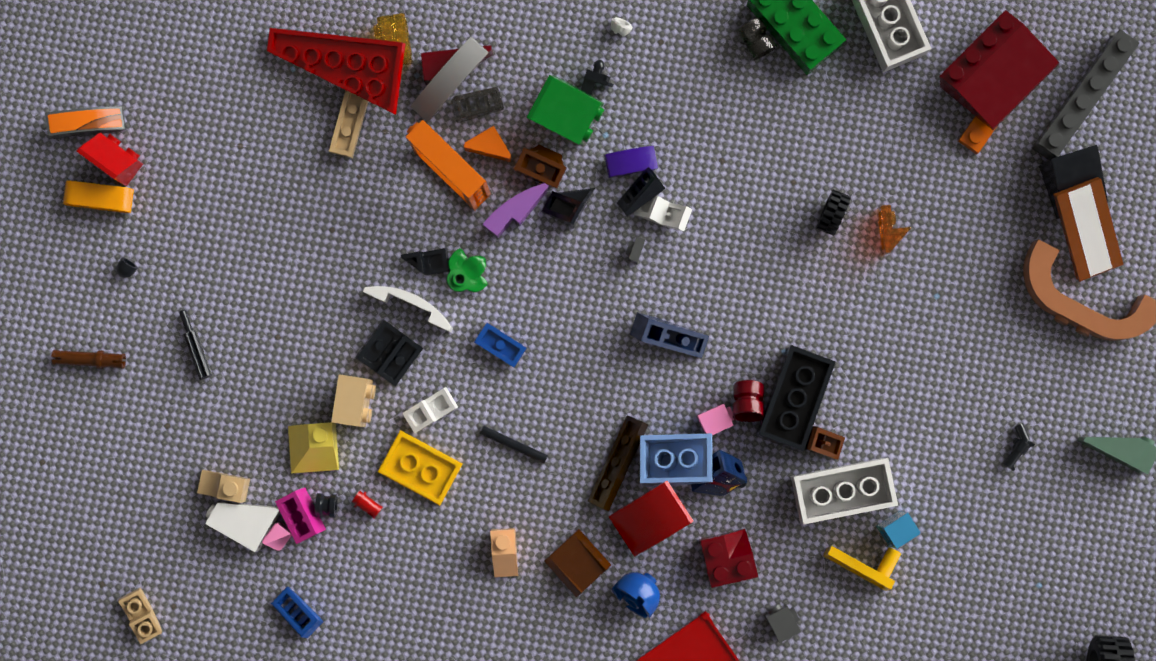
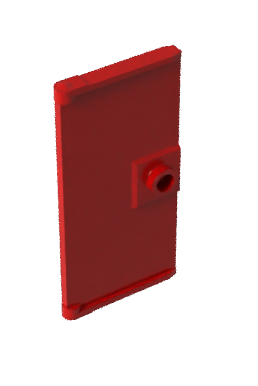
M704 611L700 616L636 661H739V659L714 625L710 614Z

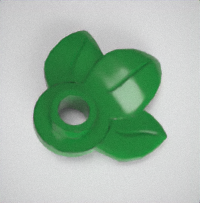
M461 248L451 255L448 261L450 272L446 279L447 285L451 290L455 292L468 290L474 293L483 290L488 285L487 281L481 276L486 268L485 257L472 256L467 258ZM456 276L462 278L463 282L461 284L456 282Z

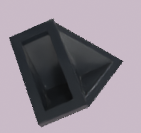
M595 188L558 193L552 191L541 212L574 229Z

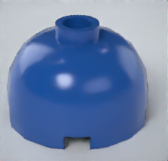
M638 572L625 574L612 588V592L619 601L623 598L629 604L626 607L643 618H650L660 603V592L655 585L657 581L648 573L644 575Z

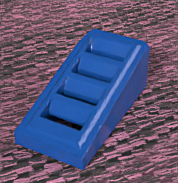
M288 586L271 603L301 638L310 637L324 622ZM291 597L292 600L283 608L281 605ZM297 604L299 607L290 614L289 611ZM304 612L305 615L297 621L296 618ZM310 619L311 621L305 627H303V625Z

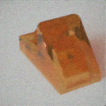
M882 205L877 208L881 255H887L901 241L911 227L893 228V225L896 224L895 211H891V205Z

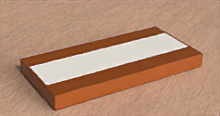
M1096 177L1053 194L1076 279L1081 282L1124 265L1101 178Z

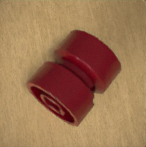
M742 380L734 383L733 396L736 401L733 403V418L741 422L762 420L764 418V404L761 401L764 397V384L755 380Z

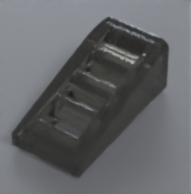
M498 86L454 96L451 100L457 123L504 110ZM488 95H492L495 106L490 105ZM479 98L483 99L485 108H481ZM472 100L476 109L474 111H472L470 105V101ZM461 103H464L465 113H463Z

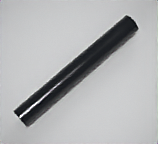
M483 426L480 432L481 435L543 464L548 455L486 426Z

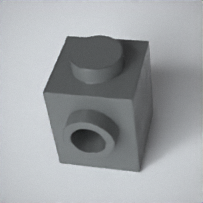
M777 603L767 609L769 613L764 616L779 643L801 633L796 623L800 619L793 607L789 609L786 604L781 606L780 603Z

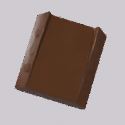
M580 529L544 560L575 597L579 596L611 566L605 556L599 552Z

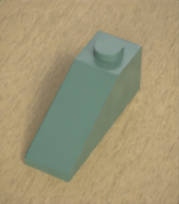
M1144 436L1141 438L1079 437L1077 440L1139 474L1148 475L1156 460L1155 442Z

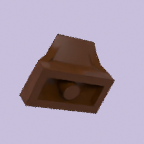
M540 144L531 149L523 148L514 167V170L540 184L546 183L550 188L556 190L567 169L563 165L561 154Z

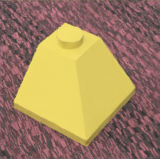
M336 423L288 426L291 473L339 470Z

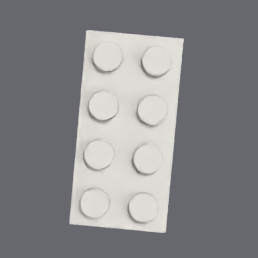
M852 0L882 72L925 56L931 50L911 0Z
M888 458L790 476L801 524L898 506Z

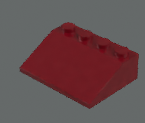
M1005 10L939 76L940 88L994 130L1059 65V61L1021 21Z

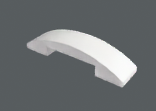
M385 286L365 287L363 290L365 294L385 303L388 302L392 295L431 313L428 319L429 323L450 333L452 332L453 328L448 320L434 306L415 294Z

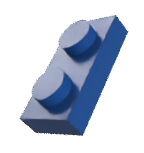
M489 323L485 324L474 343L515 368L527 349Z

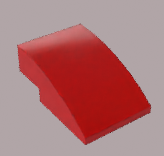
M668 481L642 494L608 516L634 557L693 522V519Z

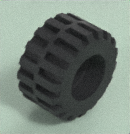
M1095 635L1088 647L1086 661H1135V656L1128 638Z

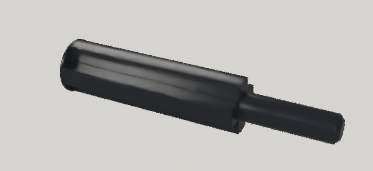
M181 310L179 314L186 331L183 335L199 380L207 379L213 374L198 333L192 329L186 310Z

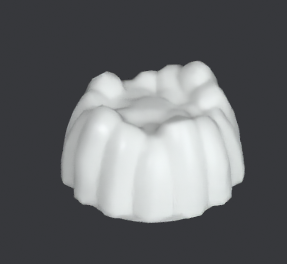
M616 17L611 20L612 31L615 34L619 33L622 37L629 34L633 28L624 19Z

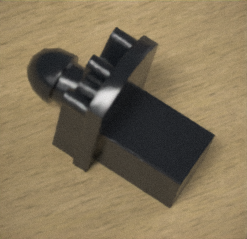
M602 60L594 62L593 71L588 69L586 71L581 91L590 96H593L596 83L609 87L614 85L609 83L610 76L601 74L605 67Z

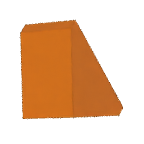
M494 126L464 144L465 151L511 162V154Z

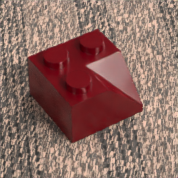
M745 528L699 539L711 588L758 577L753 552Z

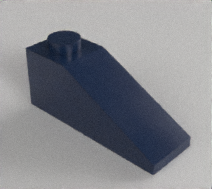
M638 312L630 332L631 336L641 342L699 358L703 357L709 336Z

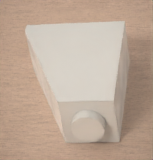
M219 502L216 506L212 504L207 511L206 517L208 519L205 524L248 549L257 552L263 545L262 540L273 527L281 513L278 507Z

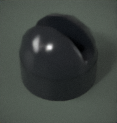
M123 257L116 267L117 273L123 278L131 277L138 269L133 262Z

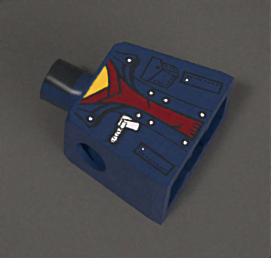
M718 450L712 454L713 482L691 484L692 492L724 496L736 488H744L747 484V477L745 476L741 460L722 450Z

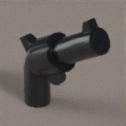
M1023 423L1014 427L1020 439H1013V451L1003 463L1004 466L1012 471L1015 470L1014 465L1020 456H1024L1029 448L1035 445L1030 441Z

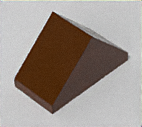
M813 426L805 450L838 460L845 437Z

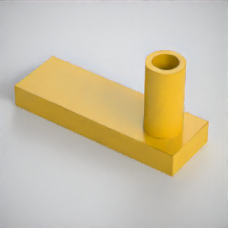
M833 546L826 548L823 557L880 589L888 591L892 589L895 583L889 577L901 553L888 547L877 570Z

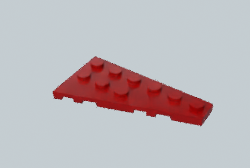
M270 28L267 45L268 52L396 115L405 43Z

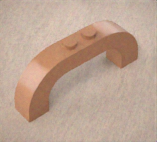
M1039 239L1032 242L1023 266L1025 286L1033 301L1041 309L1055 316L1054 320L1056 322L1076 327L1075 331L1081 335L1088 337L1090 334L1096 338L1109 341L1139 336L1156 324V300L1145 294L1137 296L1130 312L1120 320L1110 319L1061 294L1055 288L1051 279V268L1060 250Z

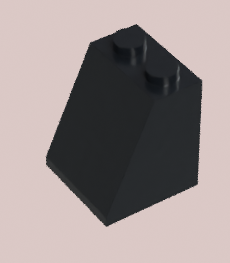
M1097 145L1052 158L1039 166L1056 219H1060L1053 195L1057 192L1099 177L1102 180L1107 199Z

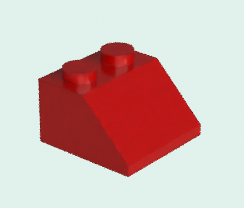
M102 133L97 134L76 151L107 175L125 186L130 183L143 165L138 160L139 154L129 147L125 151L119 146L121 141L110 133L107 137Z

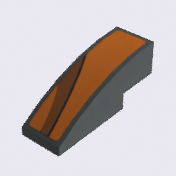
M122 106L81 108L45 113L48 136L52 139L72 136L85 137L99 133L104 134L126 130Z

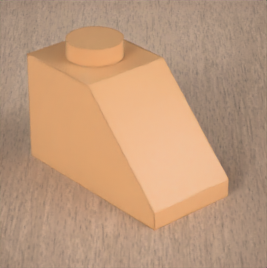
M515 528L492 529L490 535L494 577L518 576Z

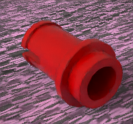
M359 491L352 500V503L355 504L354 507H359L375 519L383 506L366 495L367 492Z

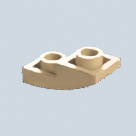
M141 587L119 598L118 602L130 620L129 626L140 644L162 633L157 617Z

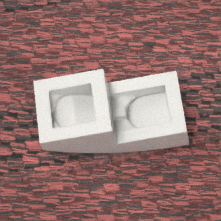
M445 387L402 414L415 434L452 412L458 406Z

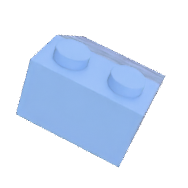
M712 433L640 435V484L645 487H656L665 481H668L671 486L713 482Z

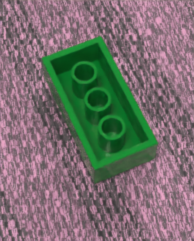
M748 0L746 6L806 75H809L835 53L847 40L813 0Z

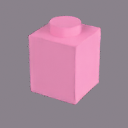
M724 404L697 415L704 434L712 433L714 435L734 426L732 423L735 420L730 407L726 408Z

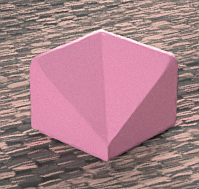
M281 522L275 523L262 540V543L280 551L292 535Z

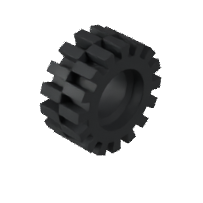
M833 189L823 207L816 229L834 236L848 208L851 196Z

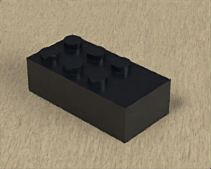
M790 345L785 352L764 411V418L761 420L755 436L799 453L804 452L836 361Z

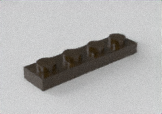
M626 416L589 496L588 502L609 512L640 445V435L645 434L648 424L631 416Z

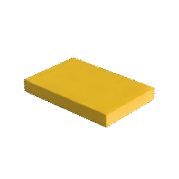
M400 430L378 473L441 506L463 463Z

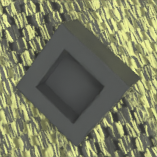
M636 237L635 242H629L626 254L630 256L629 262L638 263L645 239Z

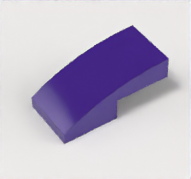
M654 145L604 155L608 178L643 172L648 167L652 171L658 169Z

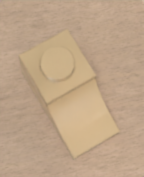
M202 470L197 493L216 497L217 499L243 503L246 502L250 479Z

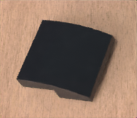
M383 319L355 358L396 387L423 348Z

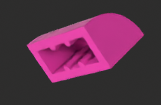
M305 487L275 501L296 544L326 530L321 518L315 516V506Z

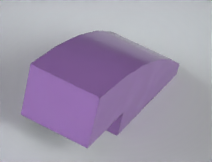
M543 183L515 195L496 209L482 224L483 227L499 238L512 221L521 226L547 193L549 186Z

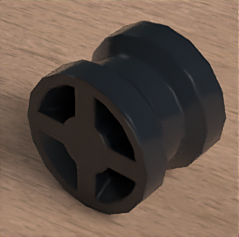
M317 493L315 501L316 517L328 515L330 518L336 517L337 494L325 496L323 493Z

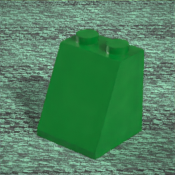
M549 75L526 118L581 145L583 141H589L594 131L591 129V126L595 120L599 122L605 109L602 108L604 104L602 101L557 76Z

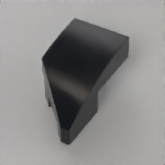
M446 248L401 255L404 261L427 276L450 272Z

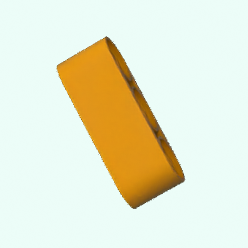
M67 180L65 183L63 205L131 213L134 189Z

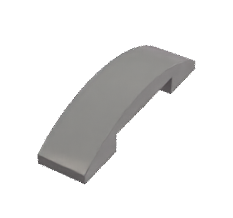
M470 37L442 67L410 107L426 122H429L445 101L489 52L474 38Z

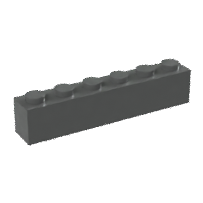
M1121 29L1113 34L1031 148L1047 160L1058 157L1137 48L1139 42Z

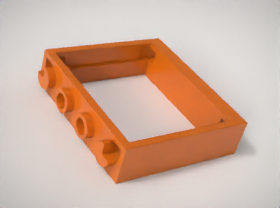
M424 120L420 123L416 122L408 128L406 139L415 154L475 211L491 195L486 180Z

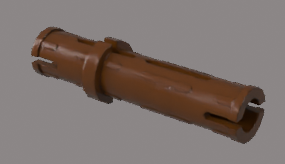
M53 350L51 357H56L51 359L53 365L94 366L97 369H103L104 367L124 369L126 361H123V359H126L125 354L105 353L100 350L97 353Z

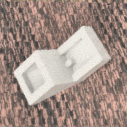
M655 196L636 210L633 215L667 228L684 231L692 209L684 205L670 203L659 196Z

